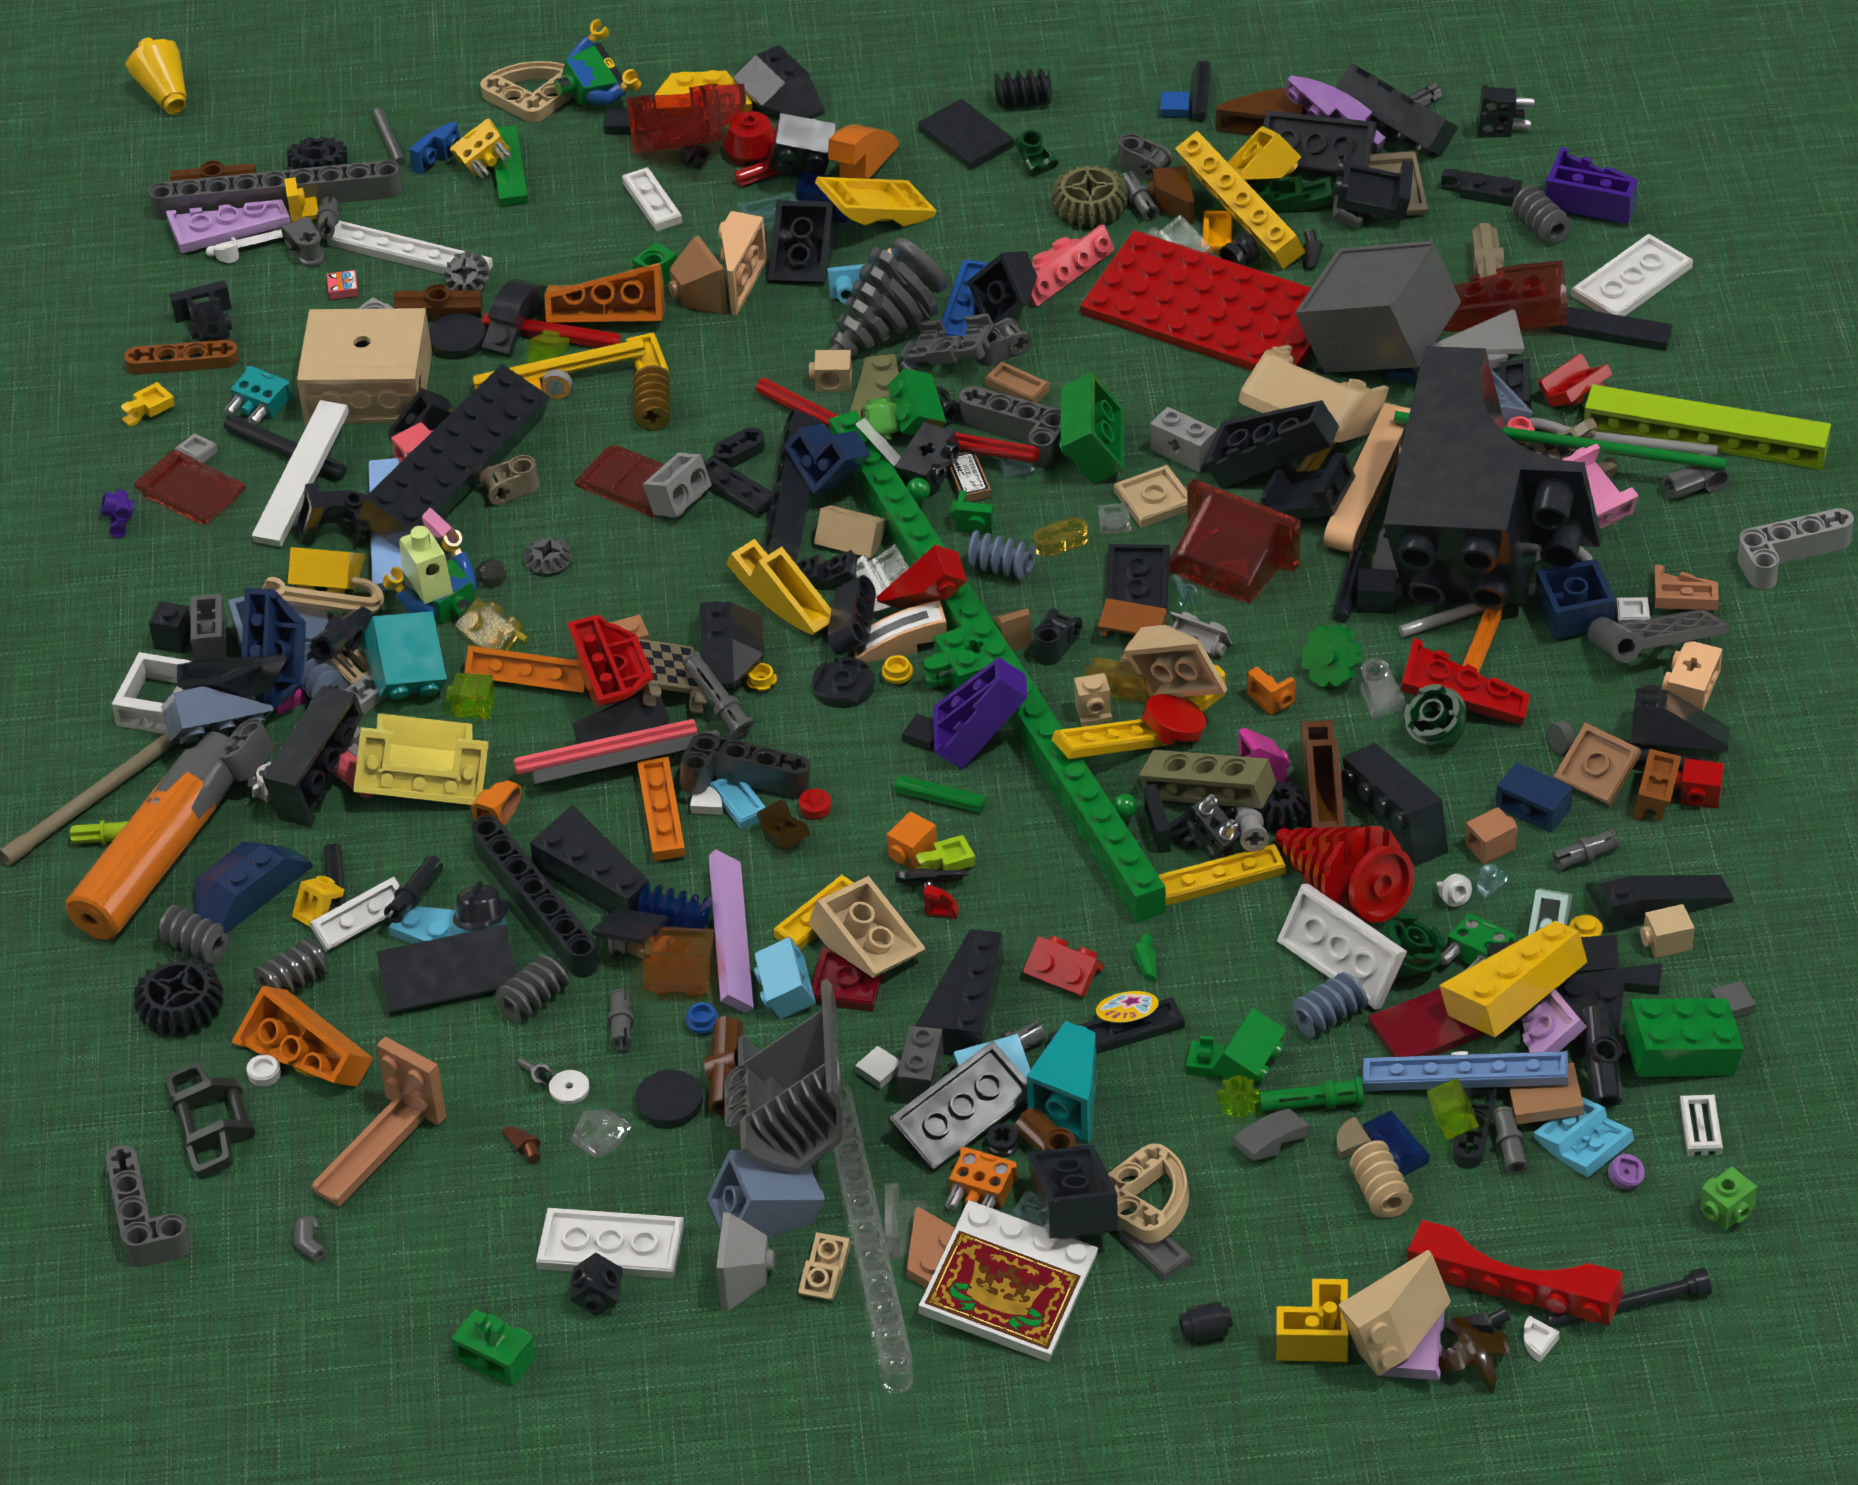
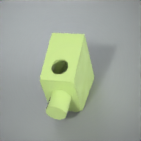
M414 527L411 530V534L403 536L399 540L401 568L424 604L453 594L443 550L427 527ZM427 567L429 568V575L426 574Z

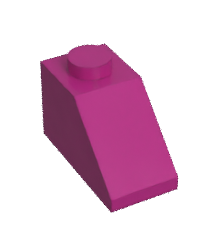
M1246 728L1239 729L1238 756L1269 759L1276 783L1278 779L1282 783H1286L1287 768L1290 767L1287 753L1283 749L1280 750L1272 739Z

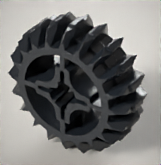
M183 956L177 962H173L169 958L168 963L164 965L157 962L155 970L146 969L145 977L138 978L137 987L134 988V1006L140 1021H142L143 1025H147L151 1032L158 1030L161 1036L168 1032L174 1038L179 1032H184L188 1036L190 1030L193 1029L201 1032L202 1024L211 1025L213 1017L219 1016L220 1007L223 1006L222 982L219 981L218 974L215 972V969H210L207 962L199 964L196 958L189 962Z

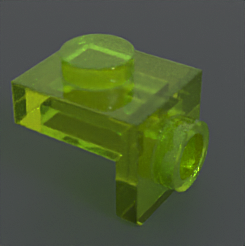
M542 331V334L530 339L528 363L558 357V354L568 350L569 338L560 337V333L556 331Z

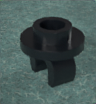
M696 138L693 142L687 140L679 154L683 157L681 163L686 164L689 160L695 168L701 169L710 150L705 146H697L699 140Z

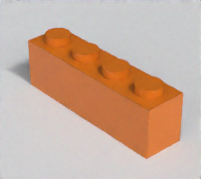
M660 263L576 285L548 286L545 292L546 322L662 321L665 314V298Z
M268 986L261 987L232 1040L234 1044L247 1047L262 1055L273 1056L279 1062L300 1068L302 1071L332 1083L356 1087L360 1084L373 1060V1057L288 990Z

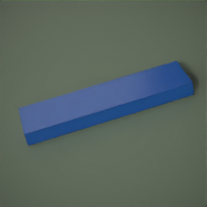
M962 261L942 318L946 333L940 337L960 335L962 339V336L966 335L965 330L968 326L964 318L976 315L978 311L967 281L984 268L988 262Z

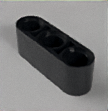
M861 575L835 589L828 629V642L831 649L837 655H844L867 644L869 641L876 590L872 581L866 575Z

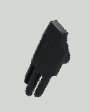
M930 868L907 869L906 871L895 872V882L910 887L922 886V898H924L926 885L935 887L938 882L962 881L963 877L969 876V873L960 870L937 871V869L931 870Z

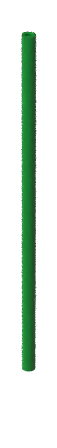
M1395 411L1394 423L1407 425L1410 413ZM1505 426L1503 432L1512 440L1572 449L1588 448L1597 443L1600 447V453L1724 471L1727 463V458Z

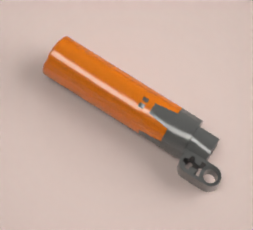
M251 718L244 721L230 737L217 732L206 733L195 748L187 749L183 752L66 899L65 909L70 920L78 929L93 938L101 940H111L118 935L228 793L234 780L240 782L252 777L273 752L275 744L260 719Z

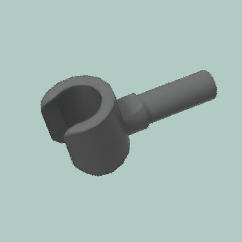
M519 1058L517 1061L519 1066L531 1073L532 1079L541 1087L545 1088L548 1086L541 1081L544 1073L550 1072L555 1076V1072L546 1064L533 1065L524 1058Z

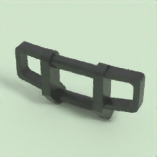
M200 1062L192 1063L168 1074L166 1082L171 1096L170 1104L172 1110L178 1115L184 1135L183 1147L189 1155L196 1175L200 1179H205L231 1167L234 1160L230 1141H246L253 1138L256 1133L253 1123L247 1118L241 1099L243 1090L240 1082L237 1079L209 1078ZM195 1076H201L202 1082L178 1092L177 1086L180 1083ZM215 1098L228 1100L234 1119H222L196 1131L190 1112L191 1109ZM221 1143L222 1154L200 1165L197 1154Z

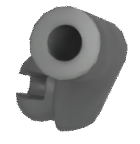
M302 1216L294 1224V1246L315 1263H318L325 1257L327 1252L322 1245L313 1239V1235L317 1233V1229L314 1227H319L318 1220L313 1216Z

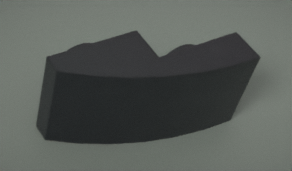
M852 550L833 556L828 561H825L820 554H817L809 559L801 560L796 565L815 589H823L855 579L858 557Z

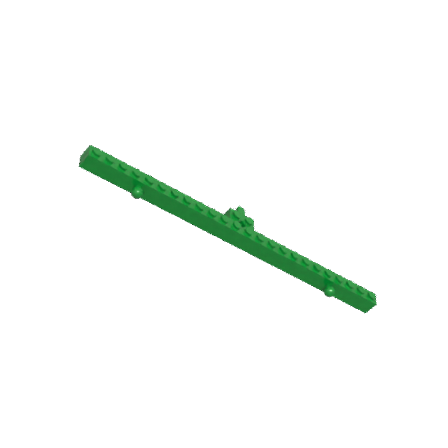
M856 410L830 418L829 431L831 435L856 430L870 452L871 456L851 475V478L875 516L886 519L885 531L907 566L910 568L934 545L945 547L916 503L924 501L929 496V483L923 478H914L909 481L906 487L890 461L856 426L855 423L862 420ZM967 581L948 599L940 601L946 619V627L949 631L934 636L935 655L923 660V671H926V674H924V685H927L929 688H937V686L949 684L954 691L998 657L1026 674L1027 699L1007 720L1008 724L1134 921L1139 923L1166 913V886L1122 820L1129 819L1135 815L1137 811L1135 798L1130 794L1124 793L1116 796L1111 803L1082 757L1068 759L1051 740L1054 731L1062 730V726Z

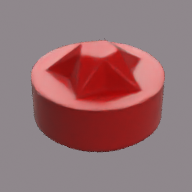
M809 789L803 792L799 797L800 813L808 819L824 818L831 811L830 795L822 789Z

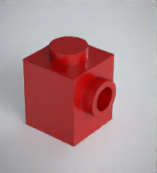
M1685 759L1684 770L1678 771L1675 782V790L1681 791L1680 804L1719 808L1724 763Z

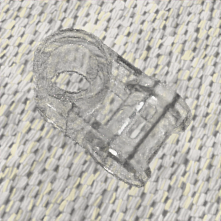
M1376 658L1366 660L1361 667L1363 681L1360 684V693L1367 704L1372 719L1404 712L1405 700L1403 692L1400 691V686L1397 685L1388 664Z

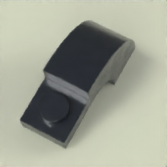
M521 279L508 281L497 294L487 317L491 322L482 348L488 352L512 357L521 328L530 313L541 314L545 302V292L548 287Z

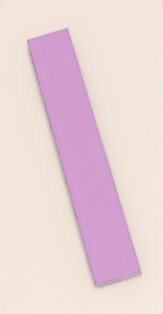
M715 849L709 855L720 1000L743 1013H747L753 1008L741 862Z

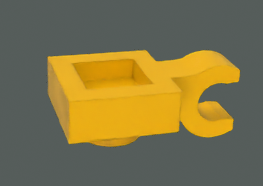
M156 382L134 393V401L126 402L121 406V410L128 415L123 417L122 421L129 427H132L139 423L145 413L151 418L175 406L174 396Z

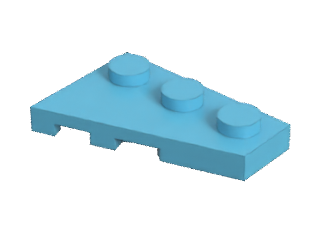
M418 906L409 910L401 922H392L388 927L390 936L410 944L476 930H464L456 927L453 923V916L456 910ZM506 915L502 918L500 922L490 927L500 926L504 924L506 925Z

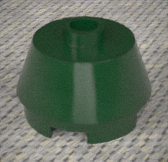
M1432 684L1418 690L1420 694L1412 700L1410 705L1407 703L1405 706L1404 718L1408 733L1418 742L1433 747L1442 748L1454 744L1465 730L1466 706L1463 698L1456 691L1445 688L1440 684Z
M1411 913L1398 914L1394 920L1387 922L1381 931L1382 935L1407 951L1396 975L1397 978L1403 980L1416 979L1436 967L1440 963L1441 950L1444 947V940L1439 930L1435 926L1429 929L1425 924L1417 921L1418 915Z

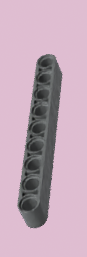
M392 160L159 182L152 185L148 193L153 216L159 220H167L166 211L176 210V214L190 213L191 208L202 207V211L205 212L219 210L221 205L244 208L245 203L281 199L285 207L289 208L284 181L287 178L295 177L297 189L303 188L305 198L316 197L317 205H321V201L325 197H329L328 202H331L332 197H334L339 203L393 198L402 192V182L399 165Z

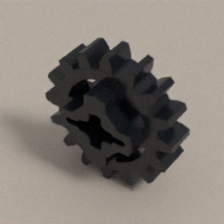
M322 136L319 139L308 137L304 140H299V144H291V148L287 149L288 167L301 169L347 164V145H343V141L335 142V138H324Z

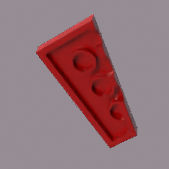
M1413 638L1400 691L1417 696L1420 694L1418 691L1420 688L1432 684H1440L1445 688L1456 691L1463 698L1466 710L1523 725L1530 698L1529 694L1495 677L1488 679L1477 672L1478 669L1469 664L1463 667L1449 660V654L1439 649L1435 653L1423 647L1424 642Z

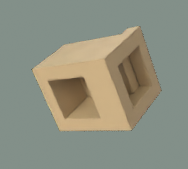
M1105 673L1074 678L1075 707L1081 726L1111 722L1110 688Z

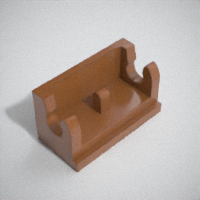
M1106 598L1098 624V630L1101 631L1100 636L1107 638L1109 631L1136 635L1141 627L1168 626L1167 609Z
M1653 749L1649 750L1632 818L1641 820L1646 809H1653L1656 811L1655 821L1658 822L1662 819L1665 807L1670 805L1681 756Z

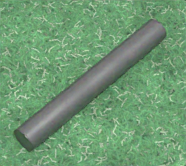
M376 108L373 111V116L393 160L399 166H402L406 162L383 109Z

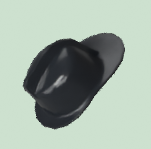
M476 881L473 886L463 889L457 895L456 913L453 916V923L456 927L464 930H478L493 926L502 920L511 903L507 900H502L494 887L483 885L481 881Z

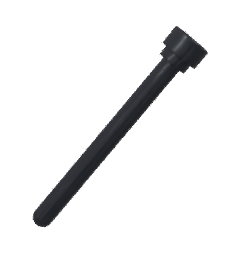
M1705 1267L1689 1271L1688 1275L1683 1276V1280L1624 1294L1616 1311L1685 1293L1689 1296L1695 1295L1697 1298L1712 1294V1286L1708 1272ZM1555 1312L1548 1314L1545 1319L1546 1324L1550 1327L1584 1320L1567 1313L1558 1314Z

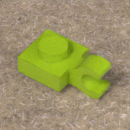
M963 835L933 843V851H925L916 855L920 865L916 869L930 868L931 870H938L942 867L943 870H960L975 865V855Z

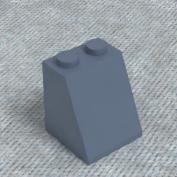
M729 1150L707 1197L720 1230L723 1213H731L767 1235V1238L814 1224L825 1201L824 1193L819 1188L811 1165L800 1173L786 1172L767 1167L749 1159L741 1150Z

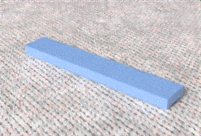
M399 458L369 461L370 492L399 464ZM371 529L372 582L379 586L382 591H388L389 589L383 585V577L387 573L393 580H396L390 571L393 567H399L402 570L400 549Z

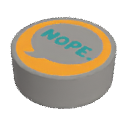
M551 370L543 377L542 391L549 395L551 399H564L570 394L572 379L564 371Z

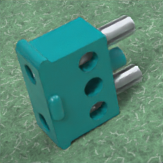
M247 366L246 372L230 389L233 399L224 410L227 415H233L240 406V410L244 415H249L254 411L248 418V421L255 425L263 416L273 419L288 400L293 399L290 383L288 380Z

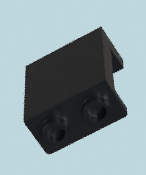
M1346 150L1344 160H1338L1335 176L1340 177L1336 178L1333 195H1338L1337 207L1404 221L1411 198L1414 163L1402 161L1400 172L1395 173L1351 164L1352 151Z
M1345 453L1334 454L1326 469L1295 472L1290 463L1276 468L1261 494L1262 505L1266 508L1271 520L1334 515L1356 475Z

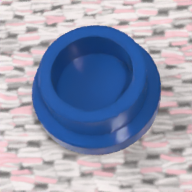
M704 1002L696 1003L690 1007L686 1014V1026L694 1033H709L713 1031V1025L719 1016L712 1005Z

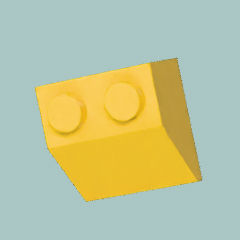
M1261 126L1228 161V164L1244 180L1282 178L1284 175L1291 174L1296 169L1297 161L1301 156L1280 134Z
M291 547L288 584H296L297 588L315 590L316 586L327 587V592L345 594V589H355L350 584V581L353 577L360 576L365 561V554Z

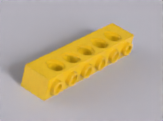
M1198 131L1175 148L1184 166H1187V169L1254 238L1282 270L1305 253L1297 235Z

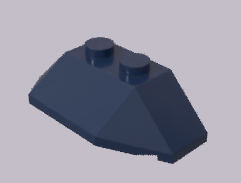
M245 588L242 657L286 654V662L271 691L257 695V702L271 705L274 710L303 685L306 621L275 589Z
M242 842L196 877V914H199L202 920L208 918L213 924L220 923L223 926V933H228L310 870L313 864L291 847Z

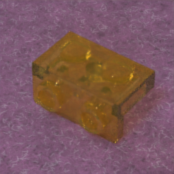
M477 597L455 625L477 645L484 648L507 651L517 638H520L525 643L529 640V637L522 632L525 626L511 615L507 619L504 618L502 615L505 610L493 600H490L487 604Z

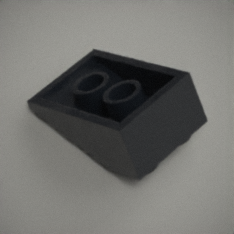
M777 200L768 282L825 284L828 274L827 268L830 266L836 243L839 219L833 202Z
M1644 685L1643 688H1636L1631 743L1728 752L1729 726L1672 692L1662 690L1660 686Z
M1094 1144L1027 1152V1161L1042 1223L1049 1238L1068 1239L1075 1235H1102L1108 1231L1118 1230L1117 1192Z

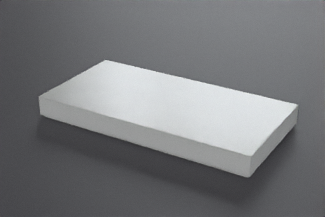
M1648 234L1573 287L1571 297L1597 312L1626 316L1690 270L1693 266V259Z
M1309 884L1301 885L1277 939L1278 943L1330 979L1335 978L1341 972L1352 975L1363 987L1368 998V1005L1373 1009L1382 1008L1407 953L1399 945Z
M548 1208L536 1259L537 1269L573 1272L576 1265L597 1252L622 1267V1275L674 1279L684 1229V1218Z

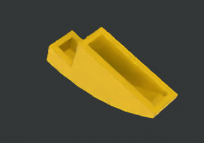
M753 539L731 553L726 563L727 566L754 596L780 618L811 635L816 634L829 625L832 609L783 547L767 555L756 539Z

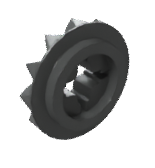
M465 250L461 254H455L454 258L447 262L446 273H443L446 278V285L452 291H480L489 278L487 261L477 252ZM467 264V267L475 272L467 274V279H464L462 275L457 273L464 271Z
M554 535L549 539H544L541 536L538 542L530 541L529 547L524 549V563L528 569L535 573L552 574L559 572L571 562V546L566 544L565 539L556 540ZM547 551H552L548 554V556L545 557V559H543L542 554H546Z

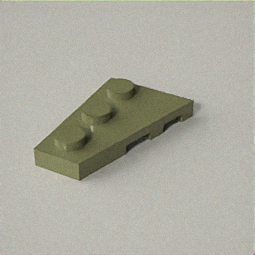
M895 354L865 358L850 412L856 410L860 415L861 408L867 405L866 401L870 399L890 398V402H892L887 385L899 374Z

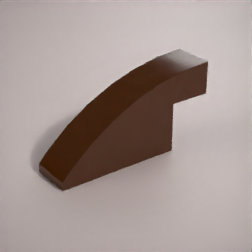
M1285 88L1260 91L1218 105L1216 108V131L1252 136L1264 125L1266 111L1308 115L1304 107L1293 103L1288 98Z
M1333 720L1301 722L1302 758L1311 827H1345L1338 739H1335Z

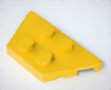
M715 70L671 73L645 106V109H662L663 117L737 114L753 111L752 101L733 82L730 74L727 71Z

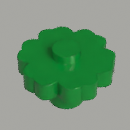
M1320 625L1308 634L1309 644L1302 647L1301 655L1302 666L1310 669L1309 679L1312 682L1317 683L1320 687H1331L1332 685L1337 687L1345 686L1356 677L1354 667L1362 664V647L1359 643L1353 642L1355 635L1352 630L1347 629L1343 625Z

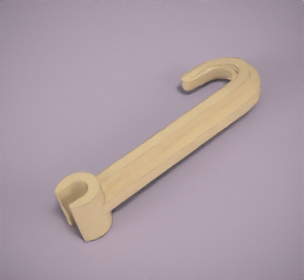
M276 577L267 578L262 589H275L289 605L349 613L353 609L357 610L363 606L371 610V614H375L384 603V595L381 588L372 581L360 577H353L350 584L368 591L371 597L285 586V583Z

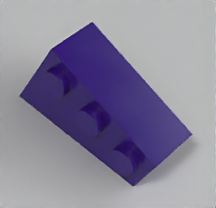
M1561 146L1546 180V196L1554 204L1558 205L1562 211L1629 224L1636 207L1638 179L1608 166L1602 169L1591 164L1592 159L1585 156L1579 159L1570 155L1569 149Z

